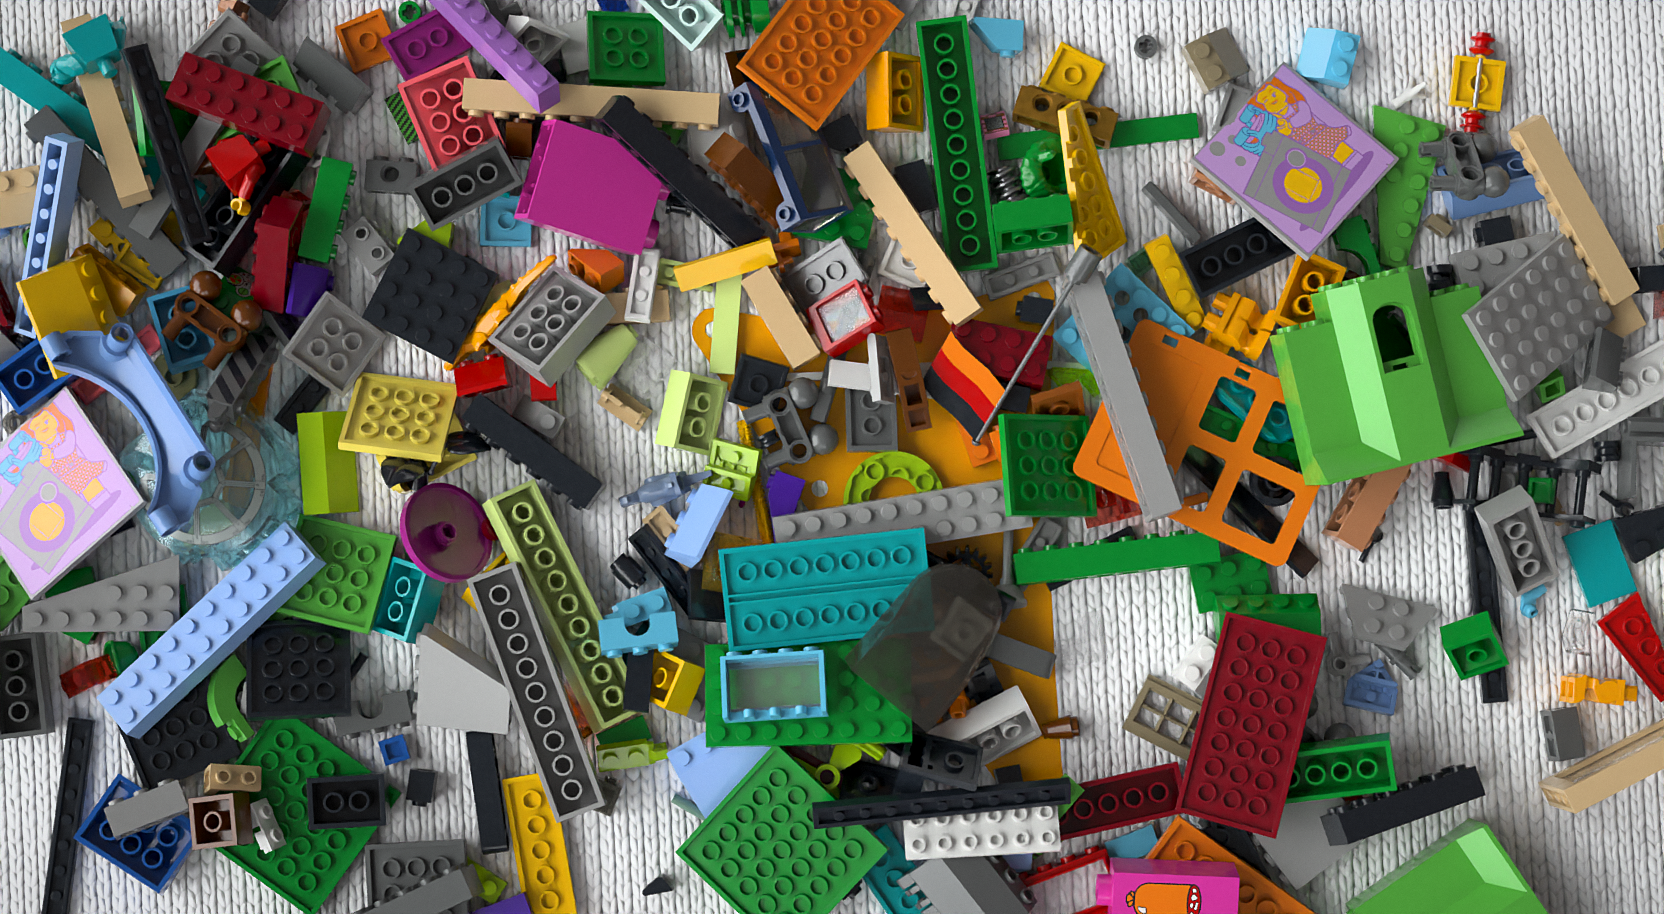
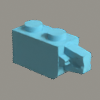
M664 586L616 603L615 606H612L613 613L602 616V618L605 620L624 617L625 627L648 620L649 614L670 612L674 608L668 591Z

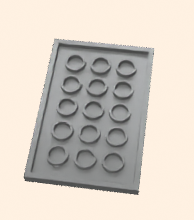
M1559 234L1461 315L1511 402L1519 401L1593 337L1597 327L1604 328L1615 319L1607 303H1603L1599 296L1598 287L1594 280L1591 281L1586 273V266L1582 259L1579 260L1573 243L1570 238L1567 239L1565 234Z

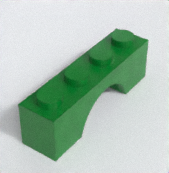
M1360 214L1344 220L1336 229L1337 233L1332 236L1336 250L1355 255L1363 264L1366 275L1386 271L1383 266L1380 267L1377 259L1379 251L1377 245L1371 243L1369 237L1371 229L1367 219H1363ZM1391 305L1381 307L1375 311L1373 318L1381 313H1389L1395 310V307Z

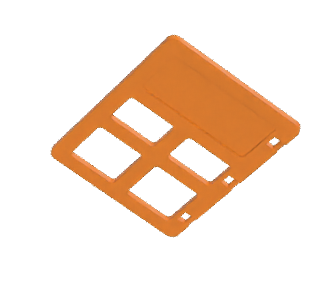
M1141 320L1137 324L1128 343L1132 353V358L1129 359L1132 368L1136 367L1139 372L1141 381L1138 382L1140 391H1145L1149 406L1146 408L1149 416L1153 415L1156 420L1158 430L1155 433L1158 441L1162 440L1164 443L1166 455L1163 456L1166 464L1172 466L1176 476L1189 446H1195L1225 461V466L1203 512L1181 504V510L1167 517L1273 566L1285 564L1320 485H1305L1303 474H1299L1253 452V446L1273 402L1278 401L1285 404L1280 379L1191 338L1169 330L1151 320ZM1164 335L1178 340L1175 348L1162 342ZM1237 367L1250 373L1248 380L1234 375ZM1220 377L1232 380L1254 390L1256 393V397L1235 442H1229L1199 427V422ZM1102 400L1073 464V471L1078 477L1139 504ZM1244 470L1250 471L1295 493L1292 505L1273 544L1267 543L1222 521V515Z

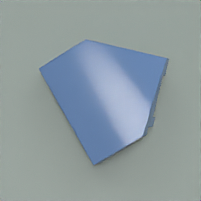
M1381 659L1376 660L1347 680L1342 705L1387 716L1394 715L1398 693L1396 687L1398 684L1388 674Z

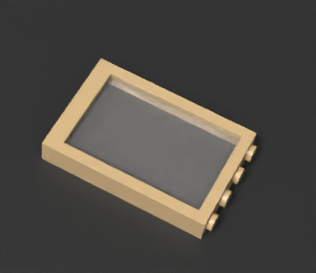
M1664 718L1538 782L1549 805L1576 814L1664 769Z

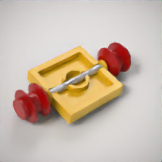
M1477 32L1476 36L1470 37L1475 42V45L1469 48V51L1476 55L1475 57L1455 55L1453 61L1448 106L1469 109V111L1461 114V117L1465 118V124L1459 125V127L1464 129L1465 133L1473 135L1481 130H1485V127L1481 126L1480 123L1481 120L1486 119V116L1479 112V110L1498 113L1501 108L1506 61L1486 59V56L1494 53V50L1490 48V43L1496 41L1487 32Z

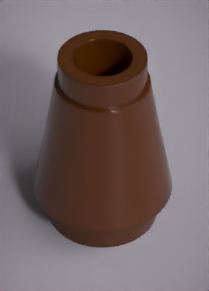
M1067 715L1042 724L1044 739L1074 740L1075 737L1080 736L1078 717Z

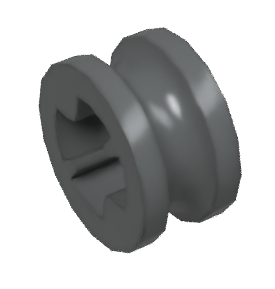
M1150 35L1140 36L1134 44L1135 54L1141 59L1151 58L1157 51V41ZM1145 41L1150 42L1149 46H1152V50H1148L1147 53L1141 52L1143 48L1139 49V44L1142 45Z

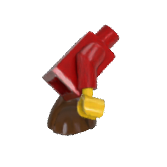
M244 135L220 139L215 146L204 151L206 157L194 176L212 174L216 177H221L234 196H239V198L231 201V208L236 210L238 214L246 216L251 210L250 203L246 200L250 199L254 186L266 170L260 157L272 151L267 141L261 139L251 145Z

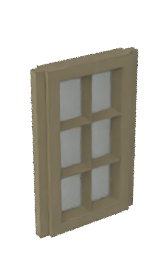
M1148 674L1122 728L1188 761L1203 701Z

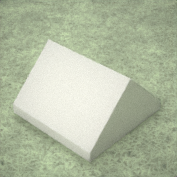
M509 15L505 27L542 66L570 38L569 34L526 16Z

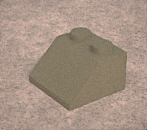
M1226 27L1198 38L1185 45L1181 50L1204 95L1249 72Z

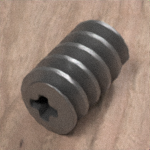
M1006 165L987 173V175H994L989 180V183L991 185H998L993 189V193L1002 194L997 198V203L1004 200L1011 202L1021 201L1029 196L1027 193L1020 194V191L1023 189L1022 184H1016L1021 175H1013L1012 172L1018 168L1017 165Z

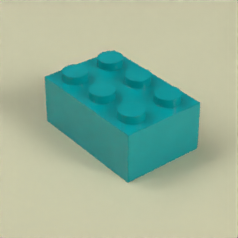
M392 556L372 630L407 643L416 644L417 633L422 632L424 624L430 623L433 625L446 582L438 581L428 576L412 560Z

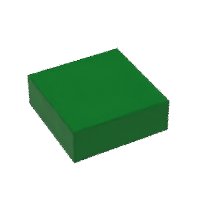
M1529 477L1527 493L1534 500V503L1554 505L1556 479Z

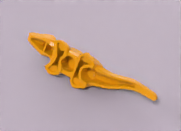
M555 254L547 256L542 262H538L532 270H528L523 277H519L518 281L512 284L510 289L503 293L501 298L496 303H493L487 312L482 313L476 319V326L469 333L454 364L445 362V370H454L460 362H463L470 354L484 349L489 354L496 348L488 341V338L523 300L529 287L557 259Z

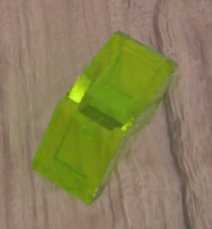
M1052 367L1046 372L1058 387L1066 383L1075 382L1078 379L1093 398L1100 394L1095 377L1089 369Z

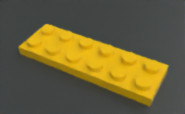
M538 773L502 779L521 893L526 891L534 914H578L562 822L556 823Z

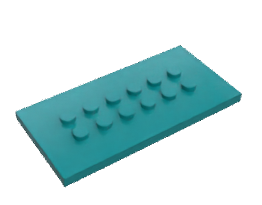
M924 527L718 549L729 652L935 630Z

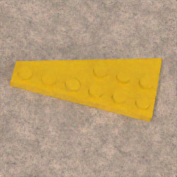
M1075 101L1058 111L1067 190L1073 216L1075 252L1080 244H1085L1098 251L1103 256L1101 259L1103 260L1128 241L1080 101Z

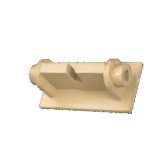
M610 383L608 388L604 389L600 395L601 398L597 402L601 407L638 432L653 412L613 383Z

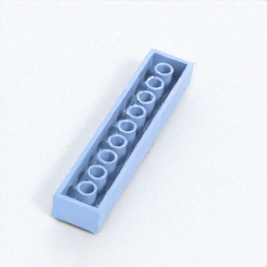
M284 522L96 698L126 735L140 739L327 563L295 527Z

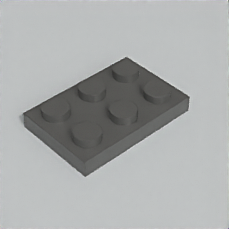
M845 388L847 453L898 451L896 394H894L895 403L885 405L872 402L870 391Z

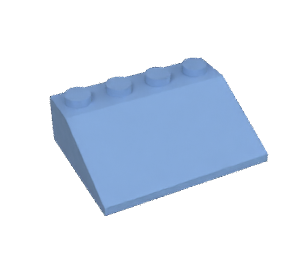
M705 731L666 754L681 782L706 819L771 747L706 748Z

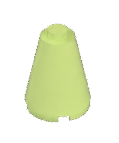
M620 324L596 336L575 359L577 362L575 366L593 386L596 385L597 390L600 392L638 344L636 338L639 335L630 324L627 326Z

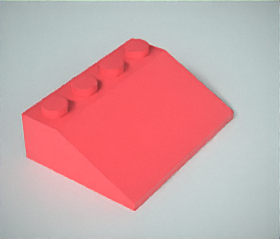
M464 56L397 85L432 169L497 134L506 148V142L494 118V114L484 113V117L468 116V112L462 109L464 78L479 79L468 56Z

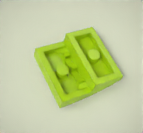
M718 437L713 439L710 463L705 465L704 470H712L713 475L704 479L702 484L734 492L731 498L748 502L756 483L763 450Z

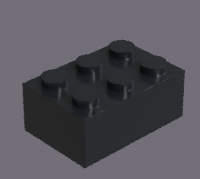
M388 772L320 775L306 778L309 830L386 826L391 823Z

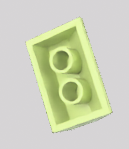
M671 369L655 444L711 456L712 443L717 435L728 382Z

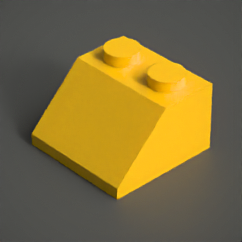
M654 649L650 702L666 710L687 716L704 676L705 668L670 652H659L658 649Z

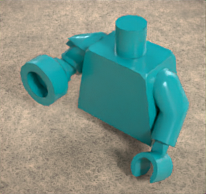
M105 13L61 34L67 49L72 54L61 56L51 63L50 73L53 80L58 84L65 85L73 82L76 76L84 75L87 72L94 74L98 71H101L106 79L114 77L118 73L115 63L122 59L120 51L125 48L127 27L123 16L120 17L119 21L112 22Z

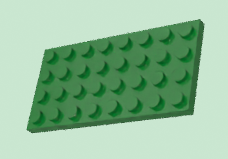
M910 639L829 641L735 651L742 652V655H750L755 650H767L768 653H778V649L791 648L793 652L804 651L803 648L812 646L819 647V650H824L829 717L725 723L722 718L720 656H726V653L729 652V645H705L706 748L913 743ZM819 664L730 670L731 709L821 704Z

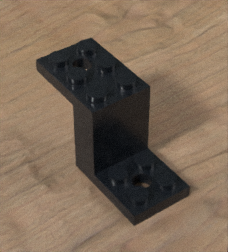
M912 730L913 743H904L897 769L862 760L855 762L845 768L838 799L921 792L924 779L975 792L984 747ZM948 761H956L959 763V766H954ZM862 783H870L873 787H865Z

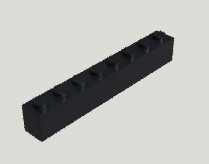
M616 95L608 100L594 117V120L731 249L759 241L765 233L760 227L761 222L753 215H747L742 210L743 205L738 200L729 198L724 193L726 190L720 183L710 180L706 176L708 172L702 166L692 163L688 159L690 155L681 147L673 145L670 142L672 138L666 132L655 128L652 125L654 123L647 114L634 108L635 103L629 97Z

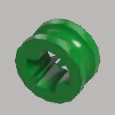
M406 1L400 5L398 15L408 25L422 17V10L416 2ZM408 7H412L414 11L417 10V13L413 14V19H409L407 15L404 17V13L408 12Z

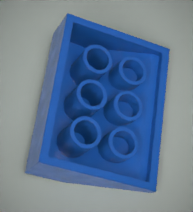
M118 773L73 838L154 892L163 896L192 851L190 819L180 815L122 839H115L103 808L108 807V803L117 798L123 797L126 800L134 797L133 793L142 789Z

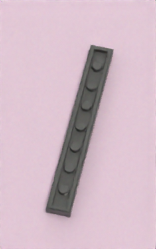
M240 55L237 56L230 67L257 77L262 70L259 66ZM198 117L181 145L192 177L206 157L204 151L214 145L223 131L224 125ZM162 175L155 184L154 189L150 192L152 200L142 204L128 226L151 241L173 209Z

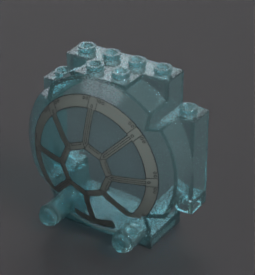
M193 388L178 402L214 456L216 465L209 478L199 484L203 492L187 525L166 537H161L146 514L153 498L156 472L152 448L145 432L141 433L116 456L120 459L122 468L130 471L138 483L136 485L148 501L136 515L154 539L169 548L175 555L179 554V560L183 565L190 564L191 562L195 565L203 558H211L221 571H228L230 569L232 571L243 561L242 558L253 552L264 539L268 538L287 519L291 522L301 514L299 509L303 507V502L285 482L286 480L291 482L300 475V460L250 401L247 403L244 414H240L235 424L229 422L220 433L211 432L209 430V422L211 420L207 416L208 404L206 393L208 390ZM196 464L198 468L203 470L206 469L204 465Z

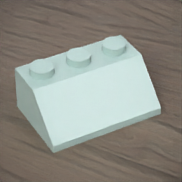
M638 0L691 52L702 48L717 30L725 15L710 0Z

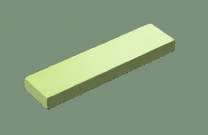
M743 274L716 282L709 373L735 375L742 289L741 280Z

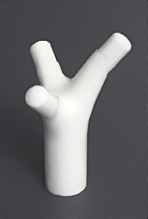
M1410 80L1405 92L1393 99L1391 103L1398 109L1410 100L1417 98L1426 99V94L1418 92L1427 86L1428 82L1424 81L1413 87L1414 81Z

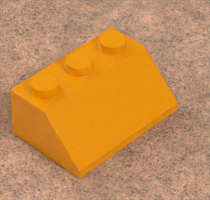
M885 51L876 53L867 64V130L882 133L923 132V76L920 56Z
M1297 254L1272 319L1282 327L1299 324L1300 329V323L1316 320L1310 295L1318 293V287L1341 283L1347 268L1316 254H1313L1306 262Z

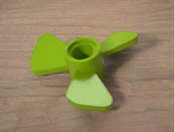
M853 744L835 745L829 764L823 763L816 768L799 758H794L819 781L820 773L823 770H831L833 780L823 785L836 798H839L840 789L837 787L840 781L839 772L859 761L862 753Z

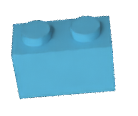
M1307 28L1296 72L1306 80L1343 90L1349 83L1361 36L1337 29Z

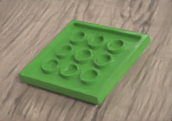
M300 513L296 529L327 564L275 612L371 636L398 537Z

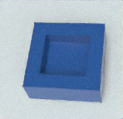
M404 734L378 742L385 766L411 758Z

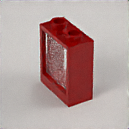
M854 279L805 309L824 352L833 358L838 357L866 340L870 333L876 334L886 328L882 321L884 314L880 307L874 304L872 300L874 293L867 283L863 284L859 280Z

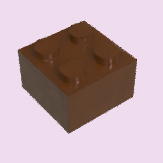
M249 792L188 799L193 850L254 843Z

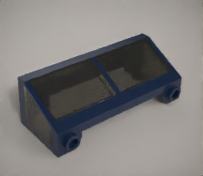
M754 81L745 82L727 94L730 104L736 112L743 113L749 110L784 198V202L776 210V219L781 232L818 233L854 211L821 126L817 131L813 130Z

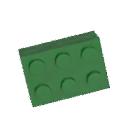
M1055 193L1043 198L1027 197L1021 201L1011 202L1004 200L997 204H992L997 254L1073 244V216L1069 194Z

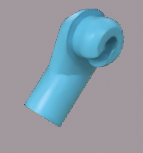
M1544 584L1521 595L1520 611L1523 616L1527 618L1537 616L1536 599L1547 592Z

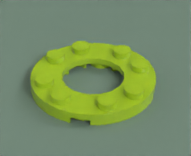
M901 451L882 452L869 457L853 471L845 487L843 505L869 501L873 487L880 480L887 477H900L909 481L915 487L916 492L941 489L943 487L934 470L919 457Z

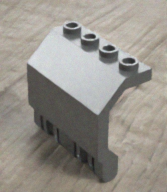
M1002 855L928 859L919 866H914L896 880L902 890L909 887L905 891L908 897L914 895L919 890L924 893L925 897L918 900L915 905L918 910L925 907L921 914H1028L1038 902L1033 892L1025 886L1018 877L1017 872L1010 867Z

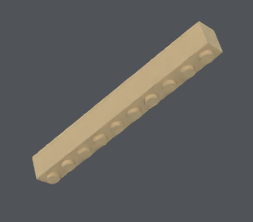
M464 78L462 109L468 112V116L484 117V113L494 114V118L509 119V115H519V118L535 120V116L545 117V120L569 118L572 123L584 124L586 120H594V117L612 96L625 95L635 103L634 108L647 114L654 123L652 125L655 128H662V124L672 125V128L677 130H687L688 126H698L699 131H713V127L719 128L720 93L559 84L561 101L539 114L507 80Z

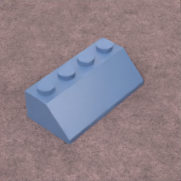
M1515 148L1497 153L1491 162L1481 164L1483 170L1494 165L1502 167L1510 176V187L1503 196L1491 198L1482 194L1474 200L1467 201L1458 198L1452 191H1441L1444 205L1453 221L1545 198L1536 189V181L1533 175L1525 169L1523 165L1524 159L1520 152L1515 150ZM1445 165L1436 167L1437 176L1448 175Z

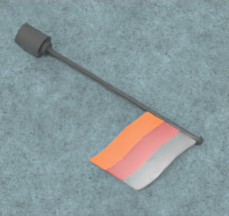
M1080 244L1064 270L1067 274L1066 278L1070 281L1006 388L1002 386L987 366L960 343L951 330L925 374L923 381L925 389L931 397L952 414L973 438L972 444L974 446L981 445L979 441L1073 285L1087 284L1103 257L1095 249L1085 244Z

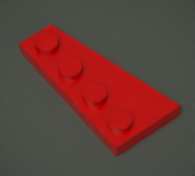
M1635 591L1597 620L1596 623L1657 700L1663 702L1664 649L1644 608L1642 599L1638 591Z

